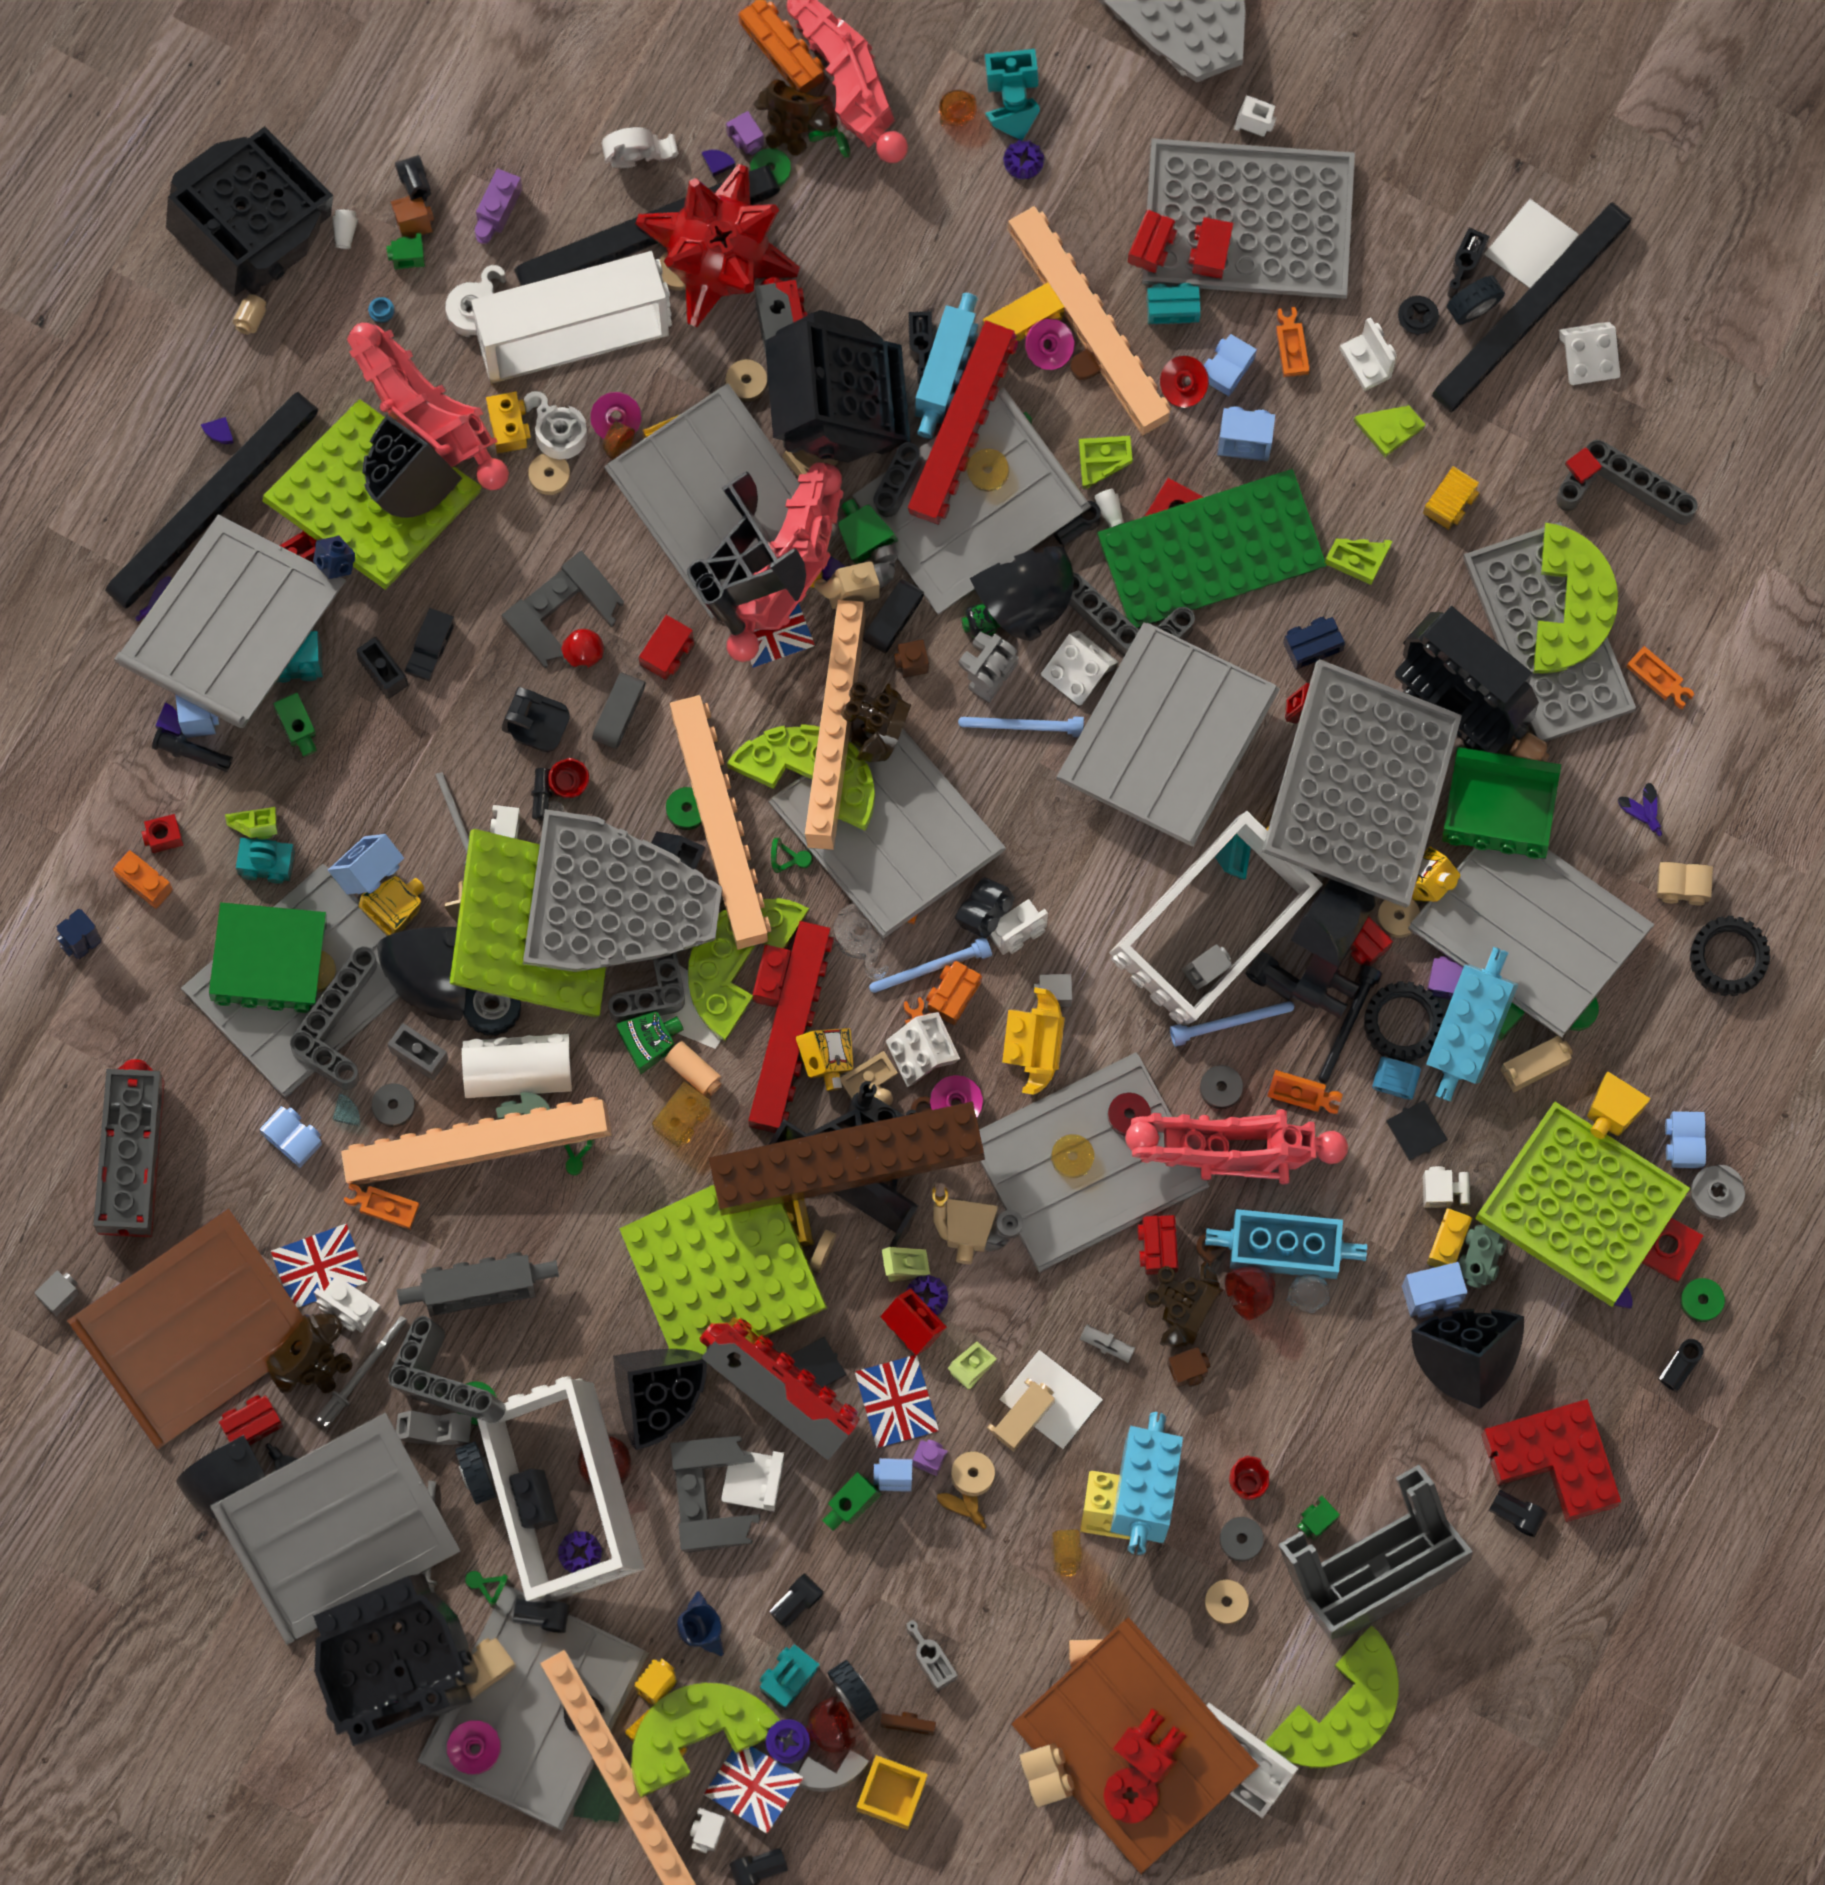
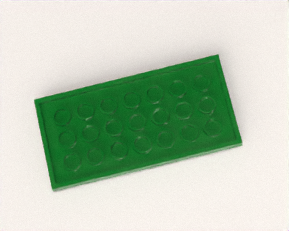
M1293 469L1097 532L1125 617L1137 629L1141 628L1143 623L1154 624L1165 620L1179 607H1187L1194 611L1327 566L1324 563L1325 559Z

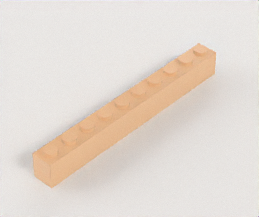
M1033 206L1008 221V232L1042 284L1044 285L1049 282L1064 305L1065 319L1084 348H1088L1101 368V374L1143 436L1169 421L1171 407L1166 398H1161L1157 393V386L1152 377H1147L1142 369L1144 367L1139 357L1133 356L1130 352V345L1124 335L1120 336L1115 328L1117 326L1110 314L1106 315L1103 311V304L1099 296L1091 293L1088 288L1090 285L1083 273L1079 274L1076 270V263L1070 253L1066 254L1061 247L1063 244L1059 235L1056 232L1052 233L1049 229V222L1043 212L1039 213L1036 207Z
M838 600L805 829L808 848L834 850L851 722L846 721L842 717L841 711L848 702L853 701L849 696V690L858 679L866 622L864 602Z
M700 695L671 702V715L717 879L722 887L721 893L737 950L768 942L767 933L771 932V926L768 916H762L761 908H765L761 892L756 893L754 888L758 881L754 868L749 869L747 863L748 860H751L748 845H742L740 837L744 836L741 821L736 822L734 813L738 812L735 799L728 796L727 789H731L728 774H722L720 766L724 765L721 750H715L714 742L718 740L714 726L709 727L707 719L711 718L708 704L702 703Z
M590 1097L584 1099L581 1104L573 1105L571 1102L558 1104L555 1109L535 1108L530 1111V1114L510 1113L504 1116L505 1119L494 1121V1118H485L479 1120V1124L468 1126V1123H459L453 1125V1129L442 1131L441 1128L427 1130V1134L416 1136L415 1133L400 1136L401 1139L399 1140L379 1139L374 1141V1145H350L348 1147L349 1150L341 1151L346 1183L359 1186L612 1136L607 1104L602 1099L599 1100L598 1097Z
M563 1650L540 1663L663 1885H696L647 1796L640 1798L628 1762L566 1651Z

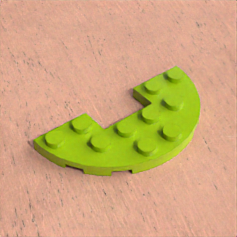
M1545 523L1541 575L1567 578L1563 623L1537 622L1533 673L1542 674L1566 670L1568 667L1574 666L1579 662L1582 663L1592 656L1609 635L1618 607L1616 580L1608 561L1601 551L1583 535L1567 527L1552 523Z
M801 724V727L785 728L784 725L764 731L763 735L744 743L729 759L727 766L729 769L773 789L786 768L809 779H813L820 727ZM849 741L838 819L866 831L875 805L874 782L868 764L864 760L859 761L856 759L859 750Z
M782 898L763 899L765 908H761L763 917L768 916L771 932L767 933L768 942L762 944L785 949L796 933L799 921H803L808 914L809 908ZM723 910L718 914L715 940L692 948L688 964V985L693 1005L701 1020L716 1036L726 1042L753 1000L752 994L732 982L756 945L737 950L727 911Z
M1372 1625L1335 1664V1667L1354 1686L1324 1719L1318 1723L1298 1705L1264 1742L1290 1763L1309 1768H1327L1350 1762L1370 1750L1379 1741L1391 1723L1398 1702V1671L1390 1648Z
M699 1683L674 1690L660 1699L648 1711L634 1737L631 1769L640 1798L689 1776L690 1770L679 1750L723 1730L735 1753H739L766 1740L769 1729L780 1719L760 1699L730 1685Z

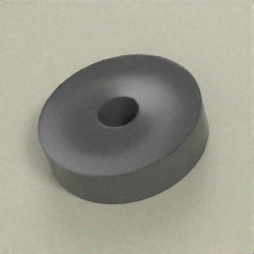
M1224 1065L1214 1066L1207 1070L1200 1083V1093L1203 1100L1209 1106L1216 1109L1232 1107L1239 1101L1243 1091V1082L1238 1072ZM1222 1083L1226 1086V1090L1219 1091L1216 1086Z
M396 1083L386 1084L380 1087L372 1098L373 1114L385 1126H402L414 1114V1098L405 1086ZM393 1101L398 1103V1107L395 1109L388 1107L389 1103Z
M1236 1517L1229 1520L1222 1528L1220 1534V1546L1224 1554L1230 1559L1240 1562L1251 1560L1257 1556L1264 1541L1261 1527L1254 1520L1247 1517ZM1244 1535L1247 1541L1241 1544L1237 1541V1536Z

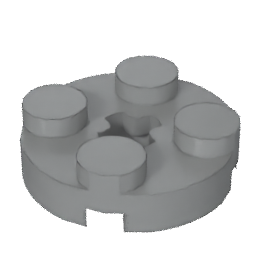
M1726 1165L1703 1168L1693 1180L1690 1195L1691 1201L1705 1216L1719 1220L1725 1219L1738 1211L1744 1201L1743 1180L1737 1171ZM1720 1185L1723 1187L1722 1193L1725 1196H1718L1716 1198L1713 1196L1711 1187L1717 1188Z

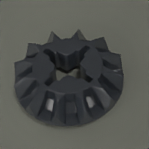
M1411 296L1401 303L1397 316L1399 324L1407 333L1411 332L1418 336L1424 333L1428 334L1436 327L1439 311L1435 303L1425 296ZM1413 310L1417 311L1418 314L1425 313L1422 317V323L1418 319H1411L1414 316Z

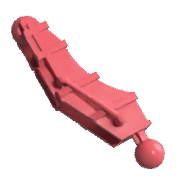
M787 0V11L793 19L799 21L795 26L808 39L810 50L815 54L818 52L829 64L826 72L835 78L832 82L837 93L835 112L839 116L842 127L847 131L850 130L868 148L875 142L877 155L883 161L898 163L903 160L908 151L906 138L896 131L885 132L895 120L873 61L875 57L870 53L872 51L871 45L842 19H837L818 0Z
M370 323L357 324L350 331L347 338L352 348L349 352L361 368L366 382L374 383V389L382 402L380 404L381 411L388 412L390 417L427 442L451 467L474 456L479 465L476 472L479 484L490 491L501 489L508 481L509 471L502 460L492 458L487 450L488 447L498 441L496 437L491 438L479 416L483 414L481 408L462 404L443 394L445 392L443 385L435 388L411 360L413 357L411 351L404 350L392 339L394 334L391 329L384 332L377 325Z
M818 462L810 467L807 474H799L798 482L800 485L792 499H787L786 507L788 508L786 519L775 541H771L780 557L791 549L796 548L804 561L806 580L799 600L795 601L787 589H783L736 606V613L745 623L746 628L739 635L731 634L727 640V651L734 660L747 662L756 656L759 651V641L754 634V630L780 629L782 625L789 623V615L797 604L804 599L809 587L819 573L827 566L830 558V553L827 549L832 532V524L837 523L838 508L844 493L840 489L842 475L836 466ZM768 565V566H766L765 568H763L762 570H760L758 573L767 571V570H769V569H771V568H770V566Z
M1279 1109L1275 1115L1230 1117L1212 1121L1209 1120L1207 1115H1202L1197 1120L1190 1119V1115L1182 1114L1179 1117H1161L1160 1113H1153L1148 1117L1133 1118L1125 1136L1126 1144L1132 1151V1157L1140 1158L1141 1162L1144 1163L1154 1161L1166 1163V1166L1170 1167L1183 1165L1201 1168V1179L1210 1180L1212 1178L1211 1174L1279 1179L1280 1184L1286 1185L1289 1183V1170L1301 1167L1315 1159L1316 1155L1324 1163L1336 1164L1341 1162L1348 1152L1347 1140L1341 1133L1326 1131L1320 1134L1319 1137H1315V1122L1310 1121L1303 1126L1287 1124V1111L1284 1109ZM1158 1132L1164 1133V1148L1157 1146L1159 1142ZM1227 1140H1267V1149L1241 1152L1231 1150L1228 1152L1229 1143Z

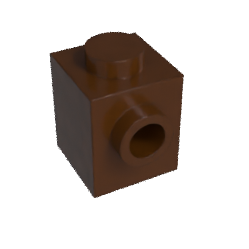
M923 639L898 644V653L894 654L896 669L901 668L903 678L929 672V662Z
M1199 1347L1169 1357L1167 1361L1177 1388L1189 1384V1387H1193L1203 1383L1204 1378L1208 1374L1207 1368L1211 1367L1206 1353H1201Z

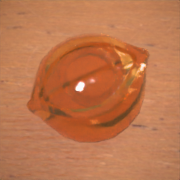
M952 90L943 95L939 103L940 124L959 127L969 123L974 118L977 110L975 96L964 90Z
M618 421L612 424L603 441V451L611 460H614L630 449L635 429Z

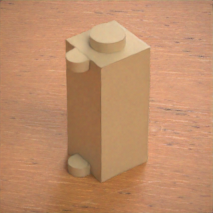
M1556 1036L1503 1063L1501 1072L1514 1093L1569 1065L1572 1059L1571 1055L1573 1054L1572 1049L1566 1040L1562 1041L1560 1036Z
M1029 1378L1024 1382L1029 1388L996 1427L992 1424H989L987 1427L994 1437L1013 1452L1055 1403V1398L1052 1396L1054 1392L1044 1383L1038 1385Z

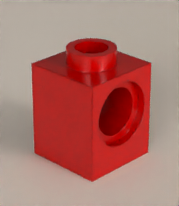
M175 814L144 821L146 830L141 831L145 847L150 846L153 853L184 846ZM159 830L168 831L166 837L162 839L155 838V834Z

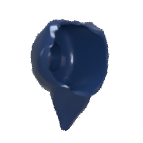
M697 1591L688 1603L687 1610L678 1617V1635L688 1646L702 1647L708 1652L723 1656V1644L719 1638L722 1630L720 1617L715 1609L706 1603L703 1594Z

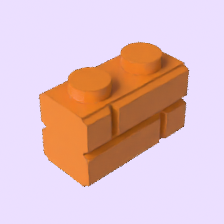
M131 850L113 868L117 879L155 909L173 891L171 883L162 875L160 876L156 870Z
M954 961L951 967L949 965L945 966L939 977L943 981L938 989L933 987L926 998V1001L929 1002L928 1011L931 1013L939 1012L940 1017L952 1025H956L982 982L981 974L969 969L958 961Z

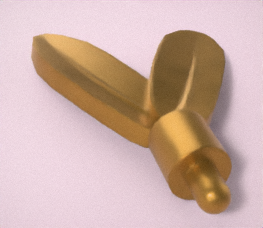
M948 1493L937 1495V1501L944 1508L962 1516L970 1517L975 1525H980L982 1529L987 1528V1525L984 1523L985 1518L978 1511L977 1496L962 1494V1500Z

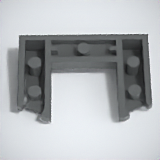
M582 550L561 566L562 570L524 601L520 599L502 614L504 624L544 668L548 667L546 660L561 656L563 662L568 663L563 656L561 644L542 621L575 594L580 592L611 627L616 623V619L611 616L616 604L624 605L622 598Z
M740 1436L670 1443L673 1470L676 1471L681 1523H678L681 1550L685 1553L747 1545L753 1542V1540L746 1537L751 1523H760L761 1517L759 1514L709 1519L704 1469L755 1462L753 1455L750 1453L745 1456L737 1444L743 1440Z

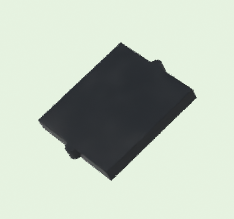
M1425 1100L1408 1109L1403 1108L1401 1113L1386 1120L1409 1161L1424 1153H1431V1149L1448 1140Z
M825 1337L789 1355L795 1361L793 1365L801 1371L806 1369L816 1378L814 1382L822 1388L846 1376L837 1359L838 1354L832 1351Z

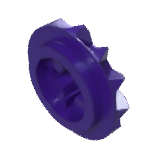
M1019 139L1018 142L1010 144L1006 152H1004L1003 162L1010 175L1019 179H1029L1036 176L1042 170L1044 154L1039 145L1033 144L1031 140L1021 141ZM1026 151L1030 161L1026 160L1022 167H1020V158L1017 156L1022 157Z
M929 1274L922 1277L918 1276L909 1283L907 1290L911 1288L919 1296L920 1293L925 1292L926 1286H929L930 1294L939 1297L930 1298L927 1306L935 1315L940 1314L948 1302L947 1287L940 1278Z
M574 1531L565 1536L559 1545L558 1557L560 1563L570 1573L597 1565L601 1560V1545L597 1538L587 1531ZM572 1544L579 1548L588 1545L585 1550L588 1561L580 1556L571 1561L575 1554Z
M791 1719L778 1721L767 1733V1750L771 1757L780 1763L792 1764L802 1759L809 1750L810 1737L808 1731L798 1721ZM791 1731H793L792 1740L799 1746H789L784 1752V1744L777 1737L787 1738Z

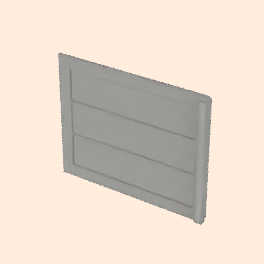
M729 383L604 466V469L619 487L711 619L714 618V615L705 605L689 579L687 569L696 560H707L743 518L724 493L722 487L746 471L750 473L757 487L758 494L757 510L754 517L771 542L777 538L788 512L786 507L787 499H792L800 485ZM832 530V532H831L830 538H832L833 536L836 535V534L833 532V530ZM755 539L746 551L757 544L758 540Z
M1005 388L999 390L995 401H990L988 405V419L985 425L981 424L977 432L979 434L978 443L974 449L971 448L967 456L970 458L968 467L965 472L961 471L958 481H960L958 491L955 496L951 495L948 502L950 504L948 515L945 519H941L939 525L910 515L907 508L937 436L919 448L923 459L922 465L895 515L892 517L880 515L873 501L874 494L885 473L852 495L861 508L869 504L894 532L899 540L892 544L896 548L897 559L918 588L925 592V598L938 615L975 589L970 580L971 577L997 563L1001 565L1014 562V556L1030 551L1091 507ZM912 453L903 460L910 462L915 459L916 454ZM897 475L892 479V483L900 484L904 481L905 477ZM883 499L880 503V506H890L893 502V499Z
M218 515L114 660L129 671L239 728H244L346 580L342 577L328 579L318 569L316 564Z
M1143 623L1056 779L1194 847L1202 829L1280 688L1149 623Z
M904 729L901 731L891 756L886 761L866 762L872 774L875 790L874 810L866 831L838 819L834 850L808 848L883 939L1006 850L1001 841ZM864 731L865 735L869 738L873 735L867 731ZM853 744L860 752L861 747ZM801 776L773 796L769 803L807 847L805 829L812 779Z
M1474 848L1457 868L1461 874L1457 886L1452 890H1448L1437 902L1429 901L1411 922L1408 930L1423 938L1463 968L1464 965L1470 964L1480 969H1485L1493 947L1509 952L1500 975L1519 984L1512 1003L1562 1038L1655 924L1550 850L1547 852L1546 859H1532L1526 855H1508L1496 850H1478Z
M322 864L274 907L321 911L327 914V929L324 932L316 1002L357 948L366 946L375 953L377 968L374 974L323 1042L338 1052L400 996L395 992L396 989L389 979L385 977L378 957L377 944L387 935L359 908L360 901L354 894H346L329 873V868ZM362 957L357 963L361 966H366L370 964L371 959ZM212 960L181 987V990L286 1099L315 1072L293 1056L290 1047L292 1035L308 1013H298L292 1008L274 1011L268 1009V1006L257 1005V1008H245L237 1003H231L229 1006L215 1004V1001H211L209 997ZM347 978L343 981L342 985L351 987L356 983V980ZM332 999L327 1003V1006L329 1008H336L341 1002L337 999ZM321 1020L314 1021L311 1027L316 1030L322 1029L325 1022ZM305 1041L299 1042L296 1049L300 1051L307 1050L310 1044ZM322 1056L319 1058L318 1063L323 1065L330 1057Z
M1137 1052L979 1129L985 1160L980 1161L1005 1210H1014L1022 1216L1023 1229L1019 1236L1039 1273L1141 1222L1143 1217L1153 1216L1209 1188L1207 1180L1201 1179L1200 1168L1183 1165L1170 1167L1166 1166V1163L1154 1161L1144 1163L1141 1162L1140 1158L1132 1157V1151L1126 1144L1125 1136L1118 1134L1110 1126L1107 1116L1110 1103L1116 1096L1128 1092L1142 1096L1148 1102L1151 1114L1160 1113L1161 1117H1172ZM1132 1111L1124 1113L1127 1118L1134 1117ZM1158 1132L1159 1142L1157 1146L1164 1148V1133Z
M386 1413L211 1505L213 1513L286 1645L317 1628L313 1615L406 1576L419 1574L460 1552L453 1535Z
M505 1585L475 1647L486 1638L490 1640L497 1638L514 1661L516 1667L481 1694L471 1699L472 1703L440 1715L418 1759V1763L562 1831L595 1762L577 1730L570 1731L564 1721L563 1705L540 1663L565 1650L588 1693L603 1705L604 1712L601 1713V1716L611 1732L649 1653L569 1614L565 1633H553L542 1630L541 1627L513 1623L516 1600H526L523 1592ZM475 1647L472 1651V1654H474L477 1651ZM479 1720L489 1724L496 1730L501 1741V1753L497 1762L488 1771L481 1774L468 1775L458 1771L450 1763L447 1755V1741L451 1732L458 1725L467 1721ZM479 1745L471 1748L472 1754H477L480 1751Z

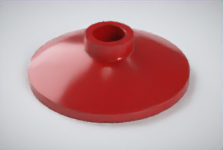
M1186 355L1177 356L1164 366L1160 376V387L1165 398L1173 405L1178 407L1194 406L1207 393L1209 386L1208 373L1205 366L1198 359ZM1187 376L1191 379V384L1189 386L1185 384V378Z

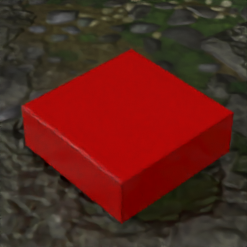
M1586 447L1565 462V466L1580 484L1602 468V465Z

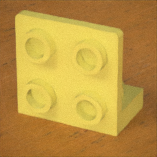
M1097 1471L1089 1472L1080 1532L1130 1540L1131 1536L1110 1532L1119 1475Z

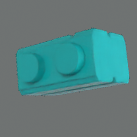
M1181 283L1177 287L1155 284L1152 288H1147L1148 324L1199 323V286H1193L1191 283Z

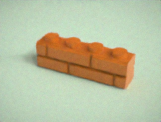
M756 0L739 12L738 23L789 85L797 91L808 93L812 88L823 82L824 65L817 57L813 59L810 56L807 44L803 39H796L793 35L794 30L787 20L782 22L778 17L779 12L776 6L771 1L767 3L765 0Z

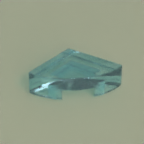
M339 1093L333 1121L359 1127L360 1115L356 1105L349 1097Z

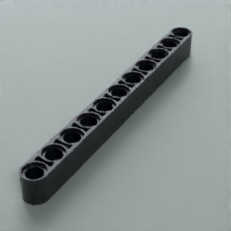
M762 166L749 171L750 206L767 200L780 192L781 189L770 166ZM724 182L712 186L709 189L712 192L716 193ZM686 197L645 214L680 212L684 208ZM637 217L526 261L518 265L514 272L520 285L523 286L616 261L659 242L635 225Z
M1611 202L1434 390L1431 397L1449 412L1455 411L1631 223L1632 217L1614 202Z
M300 392L294 393L109 582L105 592L125 609L133 605L213 523L215 518L315 418L318 408Z

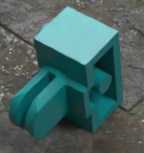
M1035 49L985 54L988 92L1002 91L1003 104L1010 111L1023 109L1027 103L1026 88L1039 87Z
M241 837L236 862L237 873L246 880H257L258 877L266 878L267 881L276 884H282L283 881L290 882L295 856L293 844L280 843L273 840Z
M795 1644L790 1649L785 1647L776 1660L779 1663L773 1671L768 1668L759 1680L762 1683L760 1691L785 1711L820 1669V1664Z

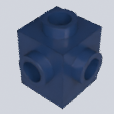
M340 536L317 540L313 562L328 579L351 575L353 563L355 562V553Z

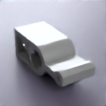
M914 1620L906 1624L907 1633L913 1636L918 1644L916 1649L917 1662L935 1691L938 1692L957 1680L958 1675L940 1646L933 1640H924L918 1631V1624ZM927 1648L928 1651L934 1650L936 1655L933 1659H929L928 1656L923 1658L920 1654L921 1651Z

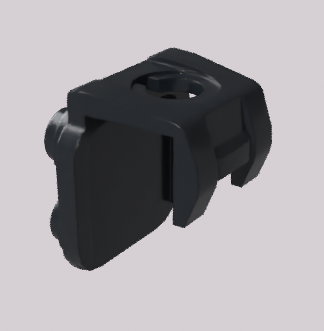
M518 687L504 718L502 731L511 734L518 743L543 752H551L558 747L570 718L569 710L561 702Z

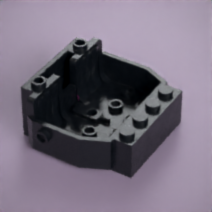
M264 126L249 138L245 136L214 144L174 173L171 180L170 195L168 196L166 228L233 297L244 289L255 295L261 290V286H266L272 280H279L287 269L308 254L319 232L320 224L331 216L334 195ZM242 206V207H244L245 209H244V210H240V209H237V207Z
M823 310L807 314L806 317L779 329L775 336L765 340L773 438L785 441L787 452L796 453L804 450L808 454L819 456L820 459H834L849 463L873 453L885 454L904 443L911 442L902 345L883 340L880 335L861 320Z
M1452 605L1445 613L1430 612L1403 642L1405 645L1403 651L1405 660L1395 671V678L1402 683L1403 692L1462 715L1457 735L1464 740L1463 744L1468 749L1497 754L1505 744L1511 745L1516 738L1520 741L1528 732L1529 728L1527 726L1534 719L1539 704L1535 692L1529 684L1532 672Z
M425 1574L406 1576L313 1615L320 1633V1637L316 1638L314 1672L327 1705L326 1714L328 1719L334 1724L336 1735L348 1733L352 1746L378 1742L472 1703L466 1686L477 1682L478 1669L458 1615L435 1592H431ZM397 1623H400L402 1625V1631L400 1633L396 1630ZM373 1633L378 1635L376 1643L372 1640ZM400 1666L403 1667L405 1671L403 1676H400L398 1673V1669ZM435 1694L436 1701L435 1703H431L429 1701V1696ZM409 1710L410 1717L379 1729L377 1719Z

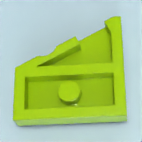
M1409 405L1354 417L1356 425L1384 457H1387L1423 430L1426 425Z
M1130 436L1079 439L1082 489H1087L1132 464Z
M1336 539L1324 563L1372 585L1393 541L1384 540L1383 543L1369 542V539H1358L1355 541Z
M275 807L225 814L227 826L250 838L257 837V839L263 840L277 834V813Z

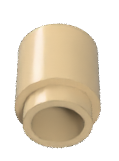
M252 294L243 299L233 319L235 328L243 334L255 333L266 312V302Z

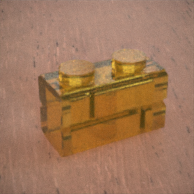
M1059 1530L1052 1533L1053 1571L1059 1572L1060 1576L1075 1575L1076 1571L1081 1567L1082 1551L1079 1530Z

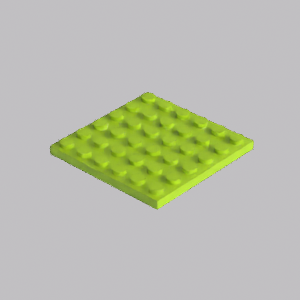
M359 399L263 495L262 501L315 540L340 536L355 553L353 567L386 590L481 492L482 486L456 467H452L462 479L454 490L435 508L422 515L409 518L397 517L387 513L367 493L364 486L366 479L362 473L364 456L369 455L372 447L370 440L385 417Z
M478 829L471 830L450 984L596 1018L600 1016L606 967L573 972L523 964L540 844Z
M1554 1102L1475 1219L1613 1307L1690 1188L1607 1134L1604 1139L1596 1138L1590 1132L1593 1125L1557 1102Z
M713 1184L619 1228L669 1349L691 1350L704 1355L707 1347L700 1342L701 1335L711 1323H729L733 1317L738 1320L743 1318L753 1327L751 1331L756 1335L767 1337L828 1308L783 1203L721 1216Z

